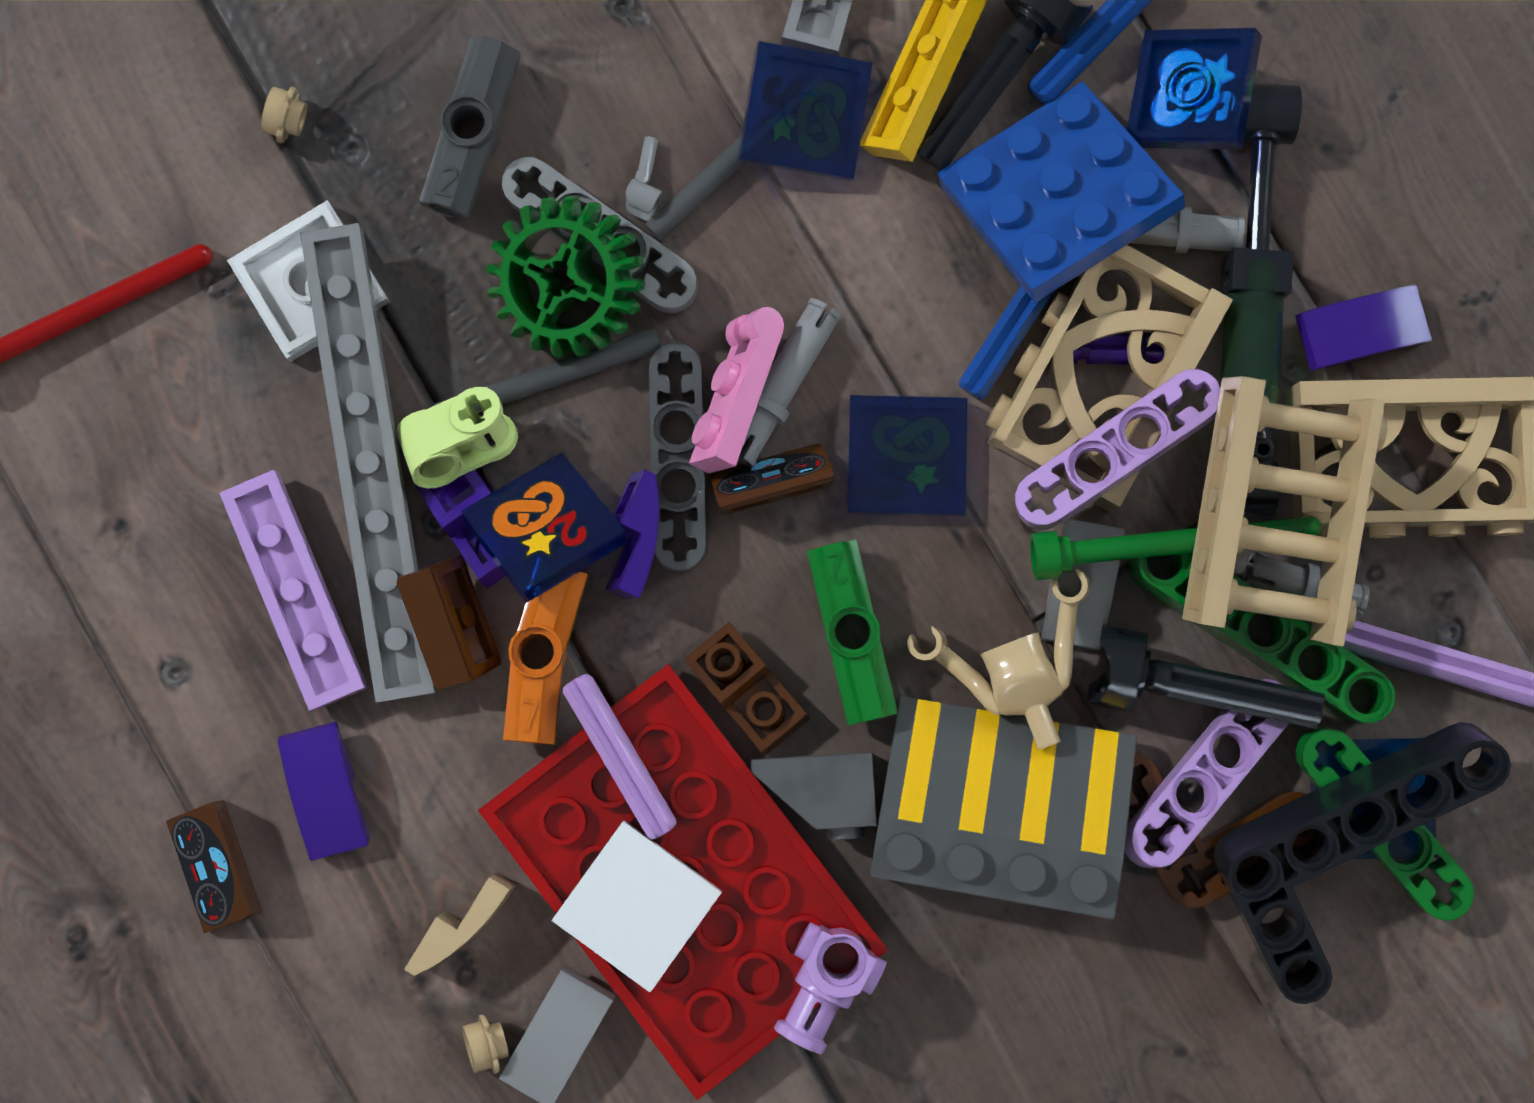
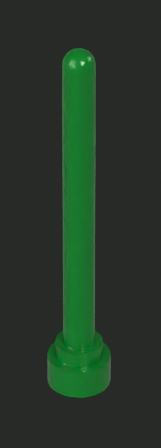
M1314 516L1248 522L1249 525L1320 536L1322 532V524ZM1197 528L1070 541L1068 535L1058 536L1056 531L1031 533L1030 558L1035 581L1061 579L1062 572H1071L1073 565L1193 553Z

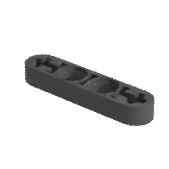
M673 342L664 344L657 349L651 357L649 364L651 472L656 474L659 494L658 533L654 552L662 566L670 571L683 573L691 571L700 565L706 554L705 472L689 464L695 448V444L692 443V437L684 444H670L661 436L660 428L663 420L673 413H683L690 417L695 428L697 422L704 414L703 372L700 358L694 349L686 344ZM679 356L683 366L693 367L692 374L682 376L681 387L683 398L692 394L695 395L694 404L675 400L659 405L660 395L671 398L669 377L664 374L659 375L660 368L669 366L670 357ZM678 470L690 474L696 483L695 493L688 501L683 503H673L667 500L662 493V483L665 477L671 472ZM697 510V521L685 519L686 536L689 540H697L696 550L687 551L686 561H675L673 552L663 548L664 541L674 539V520L670 519L662 522L661 513L666 511L680 515Z

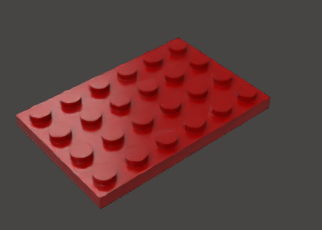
M667 664L612 706L611 709L676 818V825L672 830L652 840L722 890V893L651 992H648L575 937L574 939L695 1099L698 1100L781 1035L775 1031L774 1026L777 1020H785L801 989L795 978L805 960L795 956L794 952L810 922L818 926L823 925L828 929L842 927L852 930L861 938L865 947L874 952L877 957H881L888 949L670 664ZM584 729L478 810L555 913L562 907L624 820L645 834ZM843 942L835 943L825 951L823 964L833 973H846L856 964L857 951L850 944Z

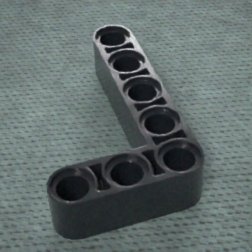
M1464 722L1450 725L1249 821L1220 838L1214 851L1216 867L1265 968L1287 999L1298 1004L1316 1002L1325 996L1331 987L1333 978L1331 967L1293 886L1487 795L1502 786L1510 773L1511 762L1509 754L1502 745L1481 728L1472 723ZM1481 747V754L1478 760L1471 766L1463 768V761L1467 754ZM1426 775L1425 782L1419 790L1406 794L1407 786L1411 780L1417 776ZM1370 802L1369 809L1363 817L1353 821L1349 820L1350 813L1357 805ZM1315 829L1314 836L1308 843L1303 846L1293 847V841L1298 834L1304 830ZM1252 856H1260L1255 868L1249 872L1236 873L1239 864L1243 860ZM1284 908L1283 913L1277 920L1267 924L1262 923L1266 913L1272 909ZM1307 959L1304 967L1298 972L1286 973L1290 965L1295 961Z

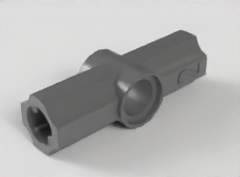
M471 36L452 99L445 104L441 111L440 125L442 130L419 200L423 207L431 209L440 215L457 220H470L489 157L499 145V125L521 58L519 50L508 46L503 41L486 36ZM477 118L484 121V127L476 137L463 139L457 136V129L465 120Z

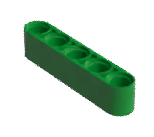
M1193 553L1170 555L1173 562V570L1166 580L1158 579L1149 572L1147 557L1129 559V573L1132 580L1142 590L1183 616ZM1233 575V578L1237 580L1239 586L1252 587L1240 578H1238L1237 576ZM1234 610L1231 615H1227L1225 628L1192 622L1287 686L1325 693L1323 710L1346 723H1375L1383 720L1393 709L1395 690L1391 681L1382 672L1342 646L1311 640L1312 626L1303 620L1259 614L1269 621L1272 630L1270 640L1263 647L1255 644L1248 634L1250 619L1259 613ZM1306 647L1314 649L1321 659L1319 674L1312 680L1306 678L1298 666L1300 653ZM1358 680L1363 682L1371 693L1370 704L1361 713L1356 711L1349 701L1351 686Z

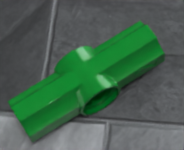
M857 540L842 541L806 551L825 630V641L829 647L847 725L898 714L880 640V626L874 615ZM846 616L860 618L868 628V639L858 649L843 647L835 636L837 622Z

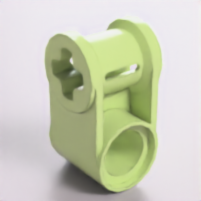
M487 387L466 389L459 395L435 406L413 412L403 418L396 429V434L413 482L417 486L427 489L445 486L456 480L459 476L488 463L503 459L516 447L518 440L517 428L510 417L503 414L501 400L493 390ZM477 403L484 415L478 416L473 404ZM489 433L495 442L494 446L489 444L484 436L485 434Z

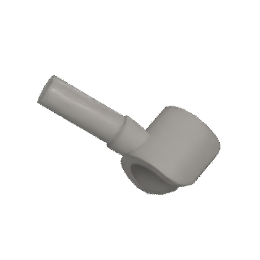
M650 136L644 138L638 171H636L635 178L628 184L625 193V206L628 213L647 222L656 214L663 197V191L648 185L652 176L658 146V139Z

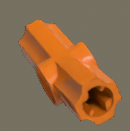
M538 561L518 630L511 638L508 648L511 663L503 734L504 741L556 745L562 674L567 659L566 650L589 577L586 573L553 562ZM542 637L549 639L554 649L551 662L542 669L528 668L523 661V650L526 644L534 638Z

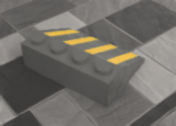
M900 696L870 877L1114 919L1124 860L1137 735L1053 722L1061 742L1038 750L1026 717L994 715L987 710Z

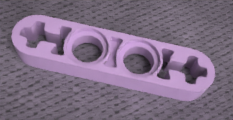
M1189 369L1175 375L1026 476L1019 483L1015 493V505L1020 519L1027 526L1037 530H1048L1058 526L1206 426L1216 416L1220 394V386L1217 380L1208 372L1199 369ZM1188 386L1193 392L1203 388L1208 393L1203 402L1205 410L1198 412L1193 406L1185 408L1175 416L1174 420L1181 428L1172 431L1166 414L1155 404L1163 401L1168 412L1182 401L1183 392L1181 388ZM1137 418L1151 419L1160 429L1159 441L1147 449L1134 447L1127 441L1125 436L1127 425ZM1089 451L1102 453L1110 463L1109 474L1097 483L1083 481L1075 471L1077 459ZM1063 468L1069 484L1081 495L1072 500L1068 489H1066L1053 499L1055 510L1053 513L1046 515L1041 509L1031 513L1027 509L1032 503L1030 491L1039 487L1042 492L1047 493L1061 484L1060 478L1054 473Z
M1264 679V680H1262V681H1267V682H1272V683L1280 684L1279 682H1277V681H1275V680H1269V679ZM1222 709L1128 822L1125 853L1130 860L1138 866L1145 868H1159L1175 862L1289 723L1261 718L1254 721L1249 729H1246L1238 723L1249 721L1253 715ZM1221 734L1231 736L1239 744L1240 759L1232 768L1219 764L1213 753L1214 743ZM1185 778L1198 782L1204 792V802L1195 813L1184 810L1176 797L1177 787ZM1162 806L1166 813L1161 812L1159 808ZM1169 817L1184 824L1183 829L1179 824L1170 825L1161 834L1158 841L1164 847L1163 851L1147 853L1144 850L1148 842L1147 837L1142 833L1144 829H1158Z

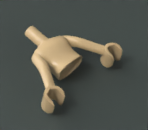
M1076 569L1082 583V588L1078 595L1067 597L1063 594L1058 579H1053L1052 590L1056 598L1060 600L1054 642V666L1043 649L1039 632L1016 639L980 655L989 672L992 687L978 671L947 647L946 635L935 626H931V630L936 638V647L931 653L925 654L921 651L918 640L913 634L909 635L907 641L908 649L917 659L925 661L936 660L961 681L992 714L1005 716L1025 715L1038 750L1061 742L1047 706L1061 696L1063 691L1070 685L1077 610L1079 603L1086 600L1090 594V580L1085 573Z

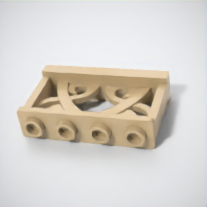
M1128 245L1124 246L1078 275V279L1068 296L1061 292L1057 293L1041 322L1050 327L1040 347L1033 343L1029 344L1013 373L1022 378L1012 398L1004 394L1001 395L985 425L994 429L987 444L1006 452L1037 470L1071 447L1076 441L1081 440L1097 428L1093 422L1104 412L1110 409H1118L1122 412L1141 399V397L1134 395L1110 396L1086 411L1075 378L1073 352L1105 337L1129 333L1127 342L1129 364L1135 376L1149 388L1147 393L1149 394L1175 375L1189 369H1196L1233 299L1213 288L1208 290ZM1112 270H1122L1132 276L1138 289L1136 310L1124 311L1127 298L1125 291L1118 284L1116 285V297L1114 300L1108 302L1101 300L1097 294V284L1100 276ZM1152 286L1193 308L1190 316L1167 311L1149 310L1152 300ZM1083 302L1086 311L1094 319L1066 331ZM1143 332L1152 333L1147 341V347L1151 344H1158L1163 348L1164 357L1160 363L1150 364L1143 359L1141 355ZM1051 359L1054 389H1034ZM1163 401L1155 404L1169 418L1174 408L1167 412ZM1036 404L1043 405L1049 412L1048 421L1038 428L1051 429L1065 420L1070 431L1060 441L1053 444L1039 445L1032 442L1026 436L1023 429L1024 415L1031 406ZM1148 418L1134 419L1125 429L1127 441L1139 449H1147L1154 446L1160 435L1158 425ZM1096 451L1086 452L1104 471L1100 479L1102 481L1110 471L1108 459L1102 453ZM1063 468L1054 473L1060 478L1063 485L1076 491L1069 484ZM1075 468L1077 475L1083 481L1088 483L1099 482V480ZM1139 471L1092 503L1108 512L1119 508Z
M1534 377L1300 381L1285 391L1287 406L1346 416L1350 400H1384L1383 416L1387 419L1388 430L1381 450L1398 436L1405 421L1406 411H1417L1419 423L1430 440L1444 450L1458 453L1447 470L1418 494L1406 489L1393 480L1375 462L1367 509L1375 495L1395 510L1366 512L1364 528H1369V538L1405 537L1406 527H1428V537H1456L1465 535V526H1487V536H1513L1525 534L1524 525L1534 523ZM1508 409L1510 453L1490 447L1499 423L1501 410ZM1446 413H1455L1460 417L1461 425L1458 430L1453 432L1463 435L1468 434L1466 441L1455 439L1442 430L1441 419ZM1290 431L1291 469L1322 474L1328 466L1340 462L1343 440L1331 438L1337 451L1325 454L1315 460L1314 435ZM1483 459L1499 464L1511 477V494L1500 505L1484 503L1477 494L1478 487L1483 482L1489 483L1495 488L1499 487L1497 479L1491 472L1477 468ZM1455 493L1464 508L1435 509ZM1292 494V518L1303 516L1318 518L1322 524L1320 536L1327 537L1332 507L1325 504L1319 498Z

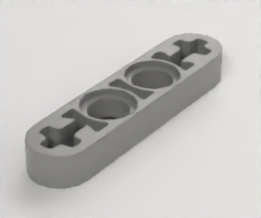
M522 157L514 160L506 167L502 176V189L509 204L517 212L520 213V209L528 205H532L540 212L542 199L530 192L523 199L520 198L521 190L516 183L521 176L530 180L535 174L540 175L538 179L540 187L549 196L555 198L559 188L565 191L556 198L560 207L567 196H577L583 206H586L589 202L600 203L602 213L599 223L609 215H617L621 218L619 228L614 233L615 237L632 233L640 246V256L644 259V265L630 269V278H638L646 271L652 254L659 257L653 264L655 270L663 276L671 278L676 272L682 274L681 285L685 293L681 296L672 292L666 299L660 297L661 285L658 280L648 273L644 277L645 289L633 293L655 309L669 314L682 312L693 304L697 295V278L693 268L681 257L545 162L534 157ZM555 228L548 232V234L561 243L569 242L572 236L571 233L566 232L563 228ZM590 242V245L594 247L591 264L606 273L601 255Z

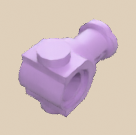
M810 922L794 952L795 956L805 960L795 978L801 989L785 1020H777L774 1029L793 1043L822 1055L827 1047L823 1039L839 1007L849 1009L855 996L860 994L861 991L871 995L884 972L887 961L877 957L874 952L868 950L861 938L852 930L842 927L828 929L823 925L818 926ZM841 942L850 944L856 949L858 956L854 967L850 971L841 974L829 971L823 964V956L828 947ZM819 1002L810 1022L805 1024L815 1004Z

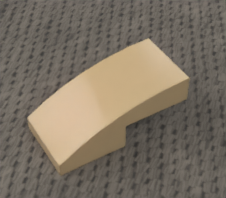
M495 873L487 879L462 921L446 911L438 915L404 970L415 976L435 966L460 949L495 916L517 885L499 873Z

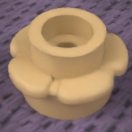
M291 86L288 91L272 87L264 105L261 131L276 136L278 143H284L289 134L298 137L305 123L308 104L299 100V93L296 87Z
M481 1014L479 1015L478 1022L462 1026L464 1042L473 1072L478 1073L492 1068L495 1074L500 1070L498 1060L509 1057L507 1043L500 1022L489 1024L486 1016Z

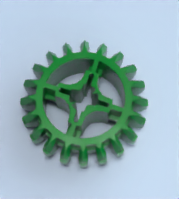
M577 196L565 197L561 207L554 197L543 198L540 204V212L532 205L524 206L520 209L522 224L515 220H509L503 224V230L511 242L497 240L493 241L490 246L495 254L503 258L502 262L488 264L485 269L491 276H500L501 284L488 289L487 295L490 298L504 297L506 306L498 310L496 317L499 320L512 317L517 319L511 331V336L516 339L522 338L532 331L530 349L536 352L543 350L550 342V349L554 357L567 355L570 346L576 356L587 355L590 353L591 342L599 349L611 344L609 330L616 334H622L627 331V322L620 312L631 315L639 312L640 304L627 295L628 292L645 289L646 283L644 280L630 278V269L644 265V259L642 256L627 258L624 249L632 246L636 241V237L632 233L615 237L614 233L620 226V217L609 215L599 223L602 213L600 203L589 202L581 210V203ZM555 228L573 230L570 241L562 243L555 256L548 253L537 254L532 251L539 239ZM590 242L601 255L607 281L596 275L592 269L591 257L594 247L590 245ZM569 266L567 276L574 280L576 285L563 288L565 279L557 274L558 271L555 269ZM526 274L533 278L539 286L540 297L537 305L530 294ZM575 298L585 302L594 300L601 304L595 314L581 325L558 322L562 312L570 309Z

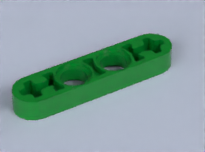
M1326 726L1306 731L1298 740L1296 747L1297 762L1301 770L1317 789L1340 778L1330 767L1322 763L1316 766L1313 764L1319 757L1315 746L1321 741L1330 746L1338 744L1339 747L1333 752L1334 758L1344 769L1350 772L1354 770L1356 765L1362 768L1371 763L1347 735ZM1352 811L1349 820L1353 821L1361 818V816L1355 815ZM1425 825L1412 830L1418 837L1419 847L1414 857L1407 861L1398 862L1392 859L1388 848L1390 841L1370 850L1416 905L1432 917L1444 921L1456 920L1465 915L1472 906L1474 889L1469 877ZM1434 856H1436L1437 860L1434 861V862H1431V861L1433 860ZM1428 867L1435 876L1447 883L1454 881L1449 887V892L1453 898L1446 904L1438 899L1430 901L1436 895L1435 888L1425 877L1418 874L1419 872ZM1414 875L1412 881H1410L1409 877Z

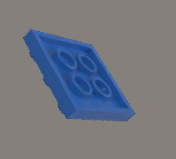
M1083 81L937 172L940 187L1035 303L1185 208L1183 192Z

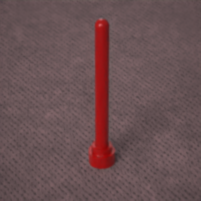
M196 244L0 337V364L209 265L213 258L211 249L204 244Z

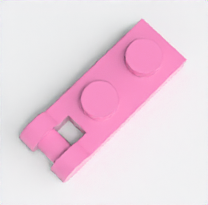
M763 307L748 315H742L733 319L726 327V340L731 348L727 359L718 366L711 382V389L715 391L708 411L699 419L692 434V443L695 444V448L689 464L706 473L735 467L784 330L783 318L774 308Z

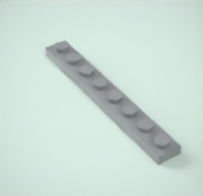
M359 223L300 232L375 702L436 693L438 689L434 686L397 586V579L418 570L363 227Z

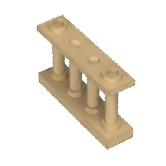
M1243 376L1222 378L1182 619L1203 625L1225 628L1227 615H1231L1234 610L1310 621L1312 622L1311 640L1344 646L1346 633L1352 630L1357 613L1356 601L1352 595L1376 453L1383 447L1387 436L1388 423L1386 417L1383 416L1385 401L1378 399L1350 400L1346 416L1269 403L1268 397L1264 395L1266 380ZM1264 427L1343 440L1337 476L1259 464L1257 457L1253 456L1257 432H1261ZM1254 488L1333 501L1327 537L1249 525L1248 520L1243 517L1247 493H1251ZM1244 549L1323 561L1317 598L1239 586L1237 580L1233 578L1237 554H1241Z

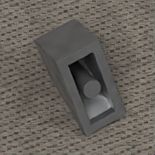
M871 752L751 759L752 773L816 830L827 829L828 840L863 838V827L877 826Z

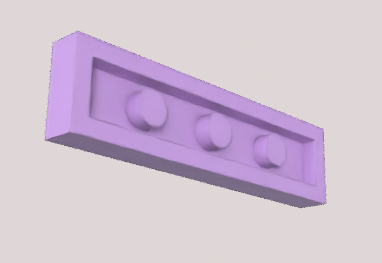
M271 470L220 492L221 499L308 710L316 711L369 688L280 472Z

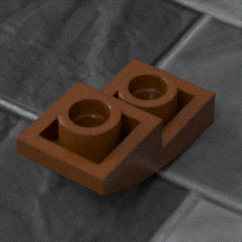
M730 622L725 624L684 659L764 756H767L810 719L808 714Z

